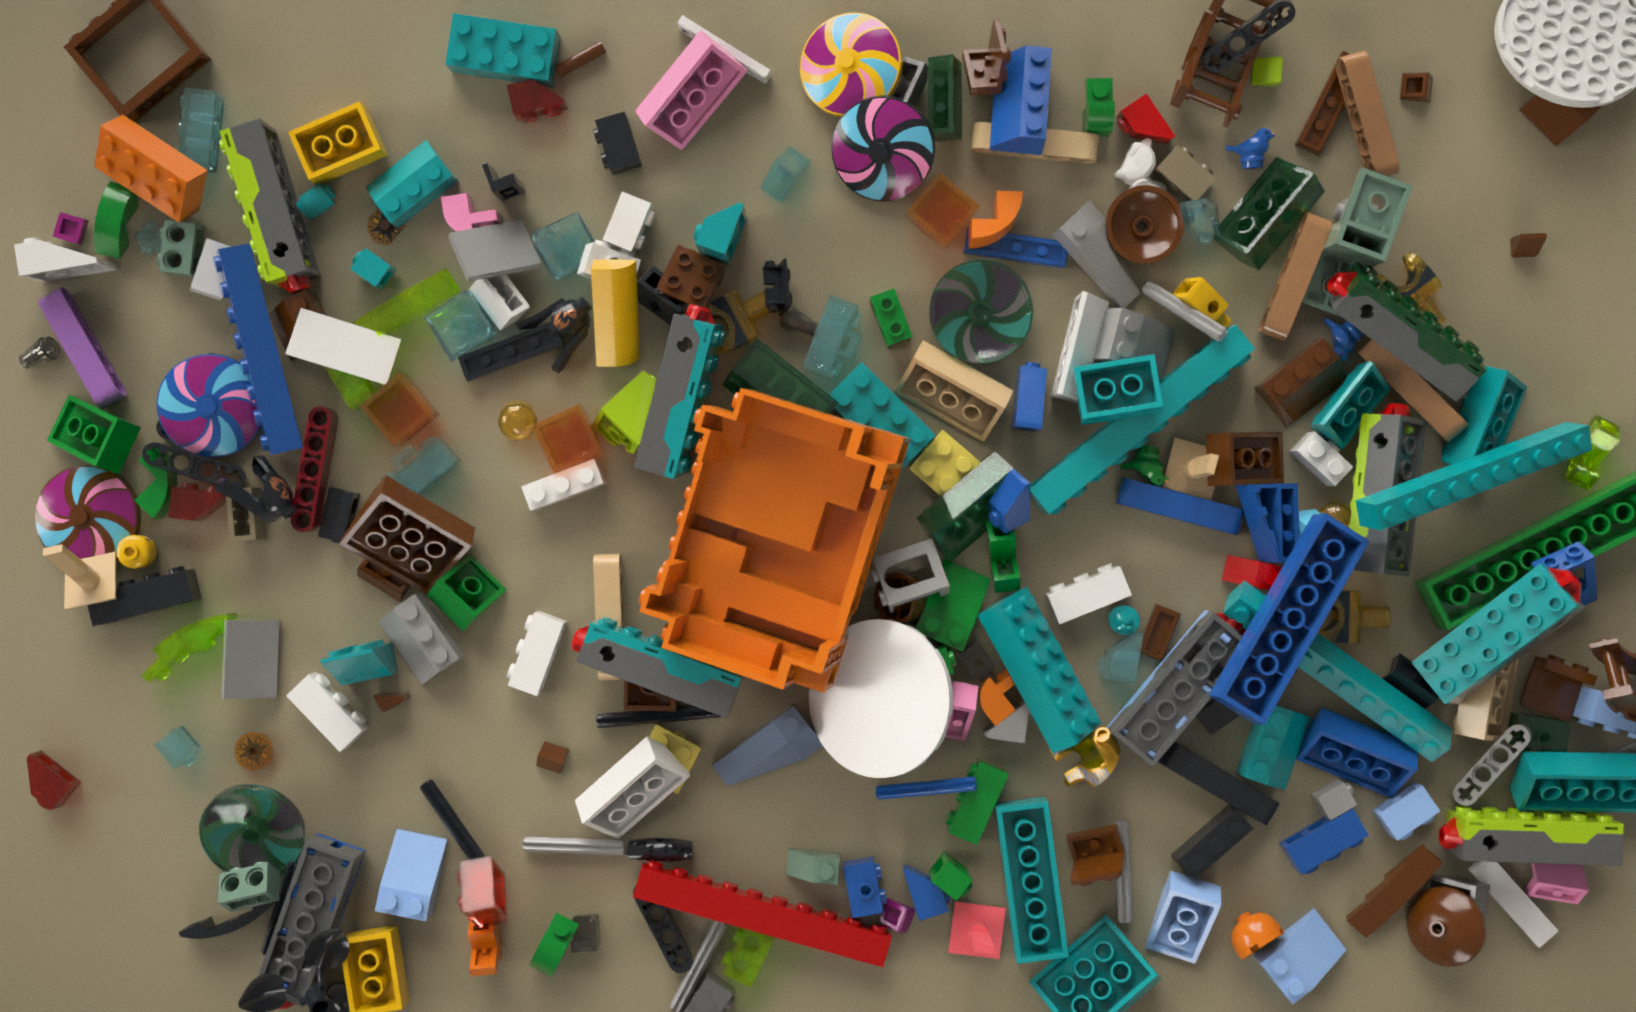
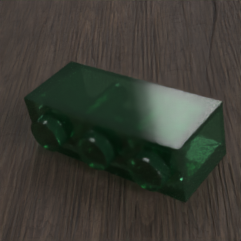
M953 54L928 57V122L937 142L962 140V63Z

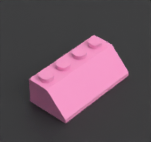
M700 30L635 112L645 126L680 150H683L745 75L747 69L720 44Z

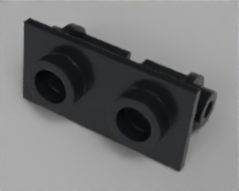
M785 258L778 265H775V261H766L765 266L762 268L764 285H773V288L764 289L765 307L768 308L770 313L778 312L780 317L792 305V294L789 292L790 269L787 268V259Z

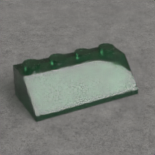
M1276 157L1210 236L1237 260L1259 271L1302 220L1305 213L1309 212L1324 194L1325 190L1315 173Z
M758 338L749 346L722 384L734 395L736 392L739 393L741 388L750 389L827 414H831L839 403Z
M995 451L989 457L983 459L976 468L963 476L956 485L943 493L936 502L923 510L916 518L924 532L930 539H933L936 547L949 562L986 532V521H990L988 517L989 500L1008 472L1014 469Z

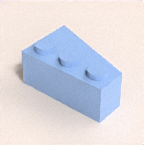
M1581 687L1571 715L1579 718L1577 723L1594 727L1596 722L1603 724L1602 730L1619 734L1621 729L1628 731L1627 737L1636 739V722L1625 719L1624 714L1621 712H1613L1607 706L1602 691Z

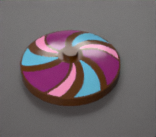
M92 465L75 466L63 470L48 481L37 499L35 527L39 539L45 548L63 544L80 559L116 552V560H118V544L127 536L138 535L140 530L141 508L134 501L137 495L131 485L117 473Z

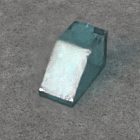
M1206 198L1180 203L1181 213L1190 238L1197 239L1198 243L1213 241V236L1220 235L1217 204Z
M1135 631L1105 650L1104 657L1100 656L1098 662V672H1101L1100 676L1102 678L1132 684L1136 683L1144 633Z

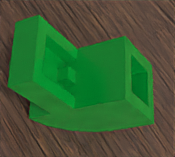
M1086 78V107L1082 112L1083 132L1097 134L1099 137H1109L1113 130L1115 118L1113 78Z
M555 913L529 966L553 977L579 924Z

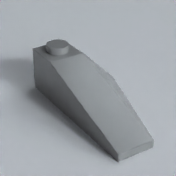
M1088 201L1052 236L1067 250L1069 255L1118 308H1125L1140 294V291L1126 260L1112 248L1108 241L1105 229L1106 218Z

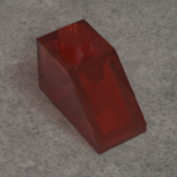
M42 750L28 755L27 766L31 795L45 809L54 810L63 806L80 785L81 781Z

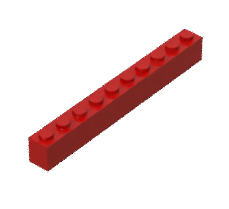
M649 860L648 863L642 862L633 893V898L879 967H884L892 939L890 931H887V927L881 924L872 923V926L862 924V920L859 918H852V916H848L847 919L837 916L836 912L823 909L822 912L813 910V906L798 902V905L788 903V899L774 895L773 898L763 896V892L749 888L748 891L738 889L737 884L724 881L723 884L713 882V878L710 876L699 874L698 877L688 875V871L685 869L674 867L673 870L663 868L662 863Z

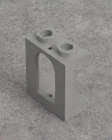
M932 538L873 558L874 567L870 568L874 582L880 581L882 590L878 591L882 605H888L890 613L894 612L893 607L937 592H939L940 596L950 594L949 583ZM924 555L926 556L933 578L899 589L891 588L886 584L884 575L888 568Z

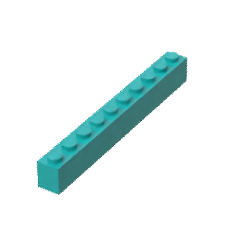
M1564 422L1355 500L1359 524L1363 527L1382 531L1591 451L1589 425Z
M1244 580L1228 595L1223 614L1230 619H1235V621L1242 623L1243 628L1247 629L1266 595ZM1316 634L1298 666L1300 669L1429 761H1435L1450 750L1452 728L1322 635Z

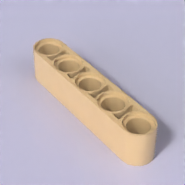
M976 122L973 124L971 151L1084 164L1097 162L1099 135L1047 129L1042 154L1032 155L989 150L991 123Z
M596 554L593 558L595 620L607 617L617 621L618 627L624 628L621 554ZM608 646L607 650L611 652L610 656L614 658L615 654L612 653V647ZM597 670L599 681L622 680Z

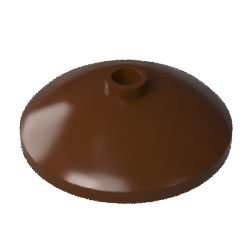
M1149 185L1135 186L1121 193L1111 204L1105 222L1106 235L1112 248L1124 259L1138 264L1155 263L1169 256L1179 245L1184 231L1183 213L1178 202L1165 190ZM1138 223L1145 225L1144 232H1140L1137 229Z
M1434 887L1420 893L1410 905L1407 914V931L1413 946L1428 961L1444 967H1456L1472 961L1482 950L1486 939L1485 919L1476 902L1464 892L1451 887ZM1437 923L1442 926L1441 933L1436 930Z

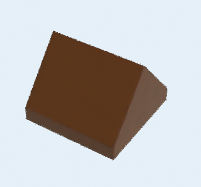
M544 741L537 757L536 766L561 774L569 749Z

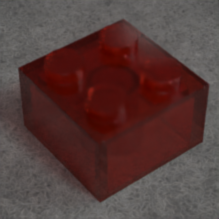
M492 856L460 862L461 871L457 872L458 885L462 887V896L458 899L460 912H463L476 928L507 923L505 876L503 870Z

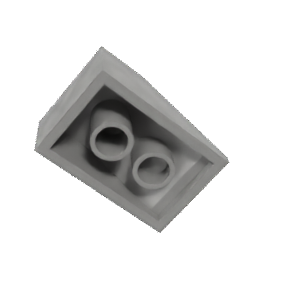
M1106 308L1093 359L1109 362L1155 354L1158 377L1161 380L1174 330L1146 315L1125 308Z

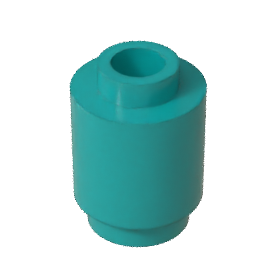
M318 183L302 194L296 205L309 220L312 217L317 218L335 205L334 198L337 196L328 184L323 186L321 183Z

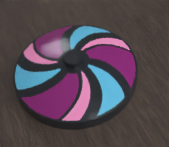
M878 95L859 101L844 113L834 130L831 151L835 169L848 188L866 199L885 202L906 197L920 187L932 169L936 146L930 123L916 106L899 97Z

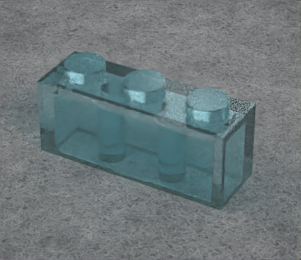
M185 88L184 95L180 99L182 118L177 126V132L180 137L179 146L176 147V150L208 170V172L217 173L225 97L213 90Z

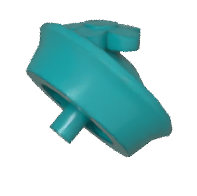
M1121 605L1111 610L1108 615V622L1116 633L1129 635L1137 631L1140 626V617L1134 608Z

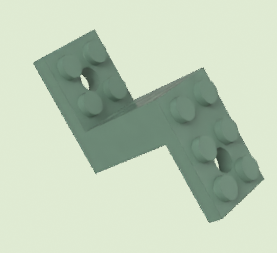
M1366 168L1359 169L1342 219L1332 224L1331 231L1302 300V305L1344 319L1333 311L1329 292L1325 289V282L1336 273L1348 272L1356 262L1362 266L1368 264L1371 267L1386 262L1413 185ZM1373 196H1379L1383 200L1381 210H1376L1372 207L1371 198Z

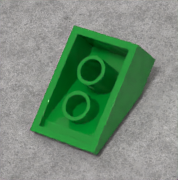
M69 394L47 441L96 467L119 474L141 427Z
M943 558L941 564L949 583L950 594L940 596L939 592L928 595L925 608L917 619L914 628L925 636L963 652L991 578Z

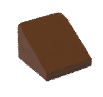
M1429 72L1403 73L1400 99L1430 102L1433 76Z
M1520 234L1510 239L1511 256L1513 258L1537 256L1547 238V234Z
M380 692L373 695L381 712H386L410 699L409 693Z

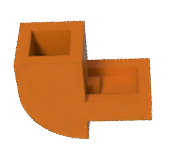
M1004 669L996 676L998 680L995 683L987 675L981 682L978 690L979 704L995 726L1016 711L1003 694L1015 685L1007 669Z
M496 913L470 916L467 935L472 949L469 966L470 975L474 977L497 974L498 963L502 961V941Z

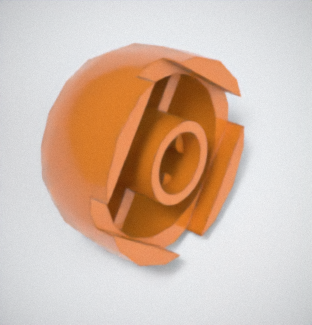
M1247 911L1235 919L1238 924L1232 929L1230 937L1231 944L1242 961L1285 932L1280 924L1269 914L1258 912L1251 915Z

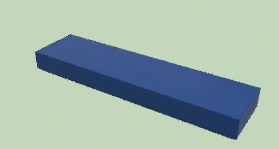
M967 227L963 254L1066 268L1068 252L1057 240L1007 233L999 241L989 246L969 249V227Z

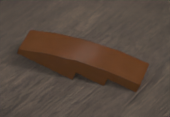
M1422 844L1384 875V881L1366 894V900L1347 915V922L1367 938L1395 914L1442 865V861Z

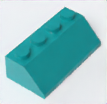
M1485 366L1487 371L1468 390L1467 395L1461 402L1459 415L1469 426L1450 443L1445 444L1440 461L1449 466L1505 445L1527 390V386L1509 371Z

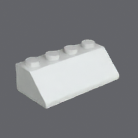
M1082 291L1075 297L1050 397L1078 404L1073 370L1074 367L1099 363V360L1093 358L1106 308L1109 305L1108 301L1085 291Z
M647 736L575 800L582 824L619 839L687 780L690 774L664 744Z

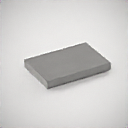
M522 220L451 232L448 237L467 282L535 269L541 265V261Z
M224 620L222 699L277 698L279 620Z

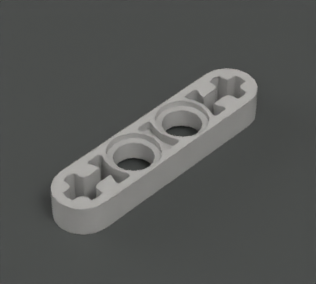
M1515 724L1504 732L1455 786L1453 796L1457 803L1468 806L1476 802L1532 740V733L1527 726ZM1513 730L1516 732L1522 730L1524 731L1523 738L1525 742L1520 740L1513 745V748L1517 749L1516 752L1509 745L1502 743L1504 739L1509 743L1514 738ZM1495 749H1505L1509 755L1508 760L1504 763L1496 761L1493 756ZM1485 767L1491 772L1489 781L1483 782L1477 778L1476 771L1478 768ZM1469 777L1476 785L1482 787L1481 791L1478 787L1471 791L1472 800L1468 797L1463 799L1461 797L1462 791L1460 790V788L1467 789L1472 784V782L1468 781Z

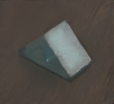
M789 146L774 161L760 189L782 203L811 161Z

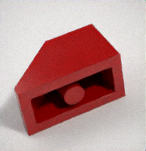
M1147 93L1122 109L1116 116L1120 130L1124 134L1128 133L1130 138L1140 140L1149 138L1156 143L1168 144L1175 137V134Z
M1227 555L1221 580L1235 584H1241L1245 580L1256 589L1269 591L1282 567Z

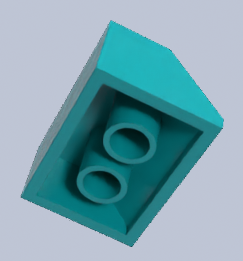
M425 140L367 185L366 189L388 221L399 228L456 184L458 179L430 143Z
M736 203L704 218L702 225L697 224L693 239H695V244L701 255L730 266L747 220L744 204Z
M1368 361L1358 364L1347 375L1344 383L1332 394L1328 403L1314 417L1313 422L1310 424L1311 428L1326 442L1328 440L1333 442L1341 450L1345 448L1358 431L1362 414H1372L1391 390L1374 363Z
M1276 705L1265 725L1252 724L1236 773L1259 783L1285 790L1311 717Z

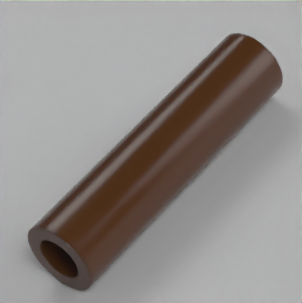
M598 41L557 64L555 67L561 77L606 53V50L601 41Z

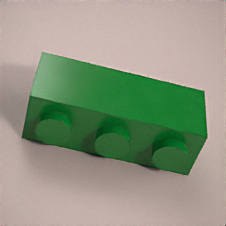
M979 758L976 764L973 762L970 764L966 777L976 778L977 790L957 793L955 800L958 801V804L954 811H949L945 820V824L948 825V833L977 846L1009 774L1006 770Z

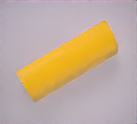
M594 260L591 267L596 367L626 366L638 361L640 358L636 260Z

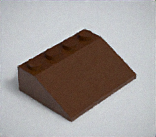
M386 475L373 490L340 540L339 545L428 594L436 581L450 571L470 549L475 527Z

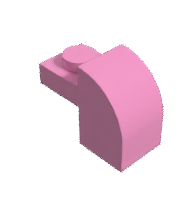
M467 193L441 197L445 220L455 231L502 223L500 213L497 210L474 213L472 197Z

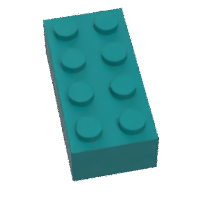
M453 13L445 65L452 73L553 88L561 37L554 28Z
M862 362L825 398V401L843 419L911 438L901 470L935 436Z

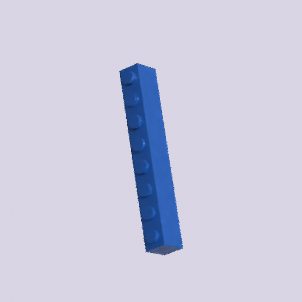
M249 243L218 249L216 252L217 256L213 257L216 272L222 273L224 282L220 283V289L223 298H228L230 308L226 309L230 324L235 323L237 334H233L236 349L242 350L244 359L240 360V366L243 375L248 374L250 385H246L250 401L255 400L257 410L253 411L256 426L261 425L263 436H259L263 451L268 450L269 455L300 449L303 446L251 245Z

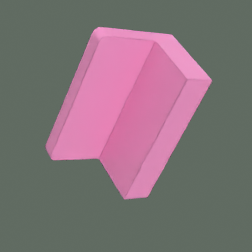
M1531 863L1533 878L1525 887L1528 897L1578 905L1588 893L1589 888L1583 865Z

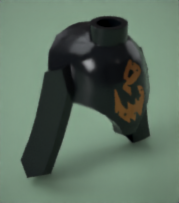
M583 297L577 301L575 299L565 301L561 298L541 312L516 324L519 330L533 329L552 314L548 327L549 331L552 334L566 332L574 336L568 341L552 365V370L560 373L574 351L588 335L591 323L589 311L592 307Z
M263 455L253 457L252 461L253 473L265 483L264 490L258 498L227 479L220 478L215 482L217 492L236 501L267 523L275 522L282 516L288 519L298 510L293 504L294 496L290 486L277 474Z

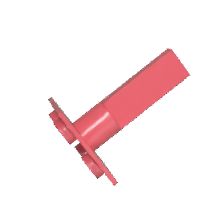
M955 901L948 953L1000 959L1006 908Z

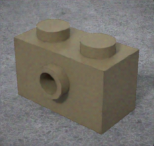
M243 488L256 498L262 493L261 488ZM226 496L230 542L266 539L265 521H262L257 515H254L245 507Z

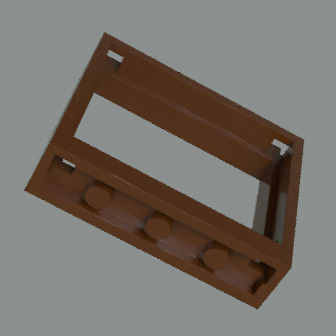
M116 0L112 2L106 12L101 16L93 18L89 22L88 27L82 32L71 36L69 42L64 46L65 50L120 116H126L133 122H137L211 60L210 56L163 0H150V2L190 50L125 104L120 101L82 53L146 0Z

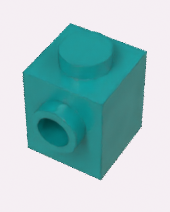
M367 248L359 251L352 260L353 265L350 268L381 290H383L397 270Z

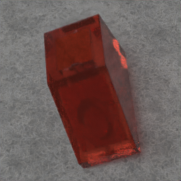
M532 79L507 85L513 115L518 121L522 120L523 123L536 121L538 116L547 115L548 117H555L561 115L562 111L568 110L563 98Z
M182 482V487L172 486L168 517L203 521L226 503V496L217 492L215 486H208L207 490L198 489V484Z

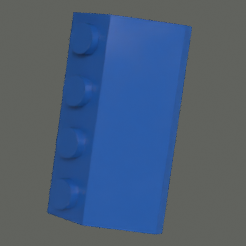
M1026 45L1011 51V61L1006 64L1007 81L1003 82L1001 93L993 94L989 150L1032 155L1042 154L1047 132L1052 48Z
M1321 708L1308 725L1296 760L1392 798L1417 771L1418 752L1394 736Z

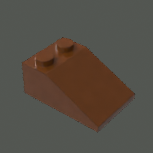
M1282 432L1206 434V454L1219 455L1214 475L1207 476L1208 486L1284 483Z

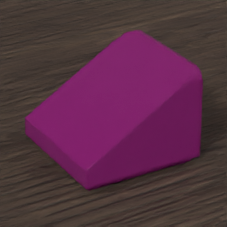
M887 898V904L884 905L883 913H881L878 922L898 933H907L916 909Z

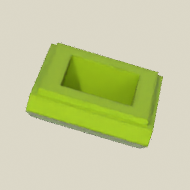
M1283 57L1255 58L1252 65L1251 85L1277 87L1282 80Z

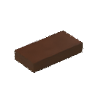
M1155 604L1137 652L1162 662L1181 614Z

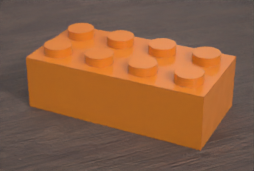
M124 115L101 125L95 168L178 223L200 210L208 170Z

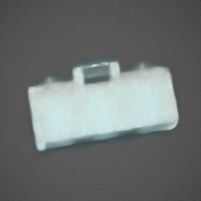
M830 294L802 366L803 370L831 380L833 375L838 376L843 365V362L839 360L840 356L850 360L854 359L862 335L850 330L852 327L857 328L862 316L858 312L859 305ZM845 336H848L850 341L846 351L841 350L840 347Z
M430 436L419 445L421 448L419 452L412 444H409L390 461L397 470L395 472L390 470L380 480L382 481L387 475L417 494L422 495L461 460L441 437L436 436L433 439ZM413 455L415 459L404 467L402 464Z

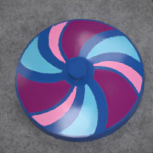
M202 354L181 361L167 373L157 394V414L164 432L178 447L205 457H223L243 449L257 436L261 425L256 426L253 411L257 410L255 400L250 401L246 385H250L248 374L243 375L240 362L225 355Z

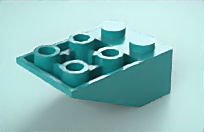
M383 639L359 646L353 645L328 652V657L320 660L324 668L341 686L389 676L399 672L393 643L384 644Z

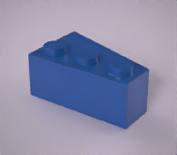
M1298 483L1236 485L1258 560L1260 562H1286L1299 539Z

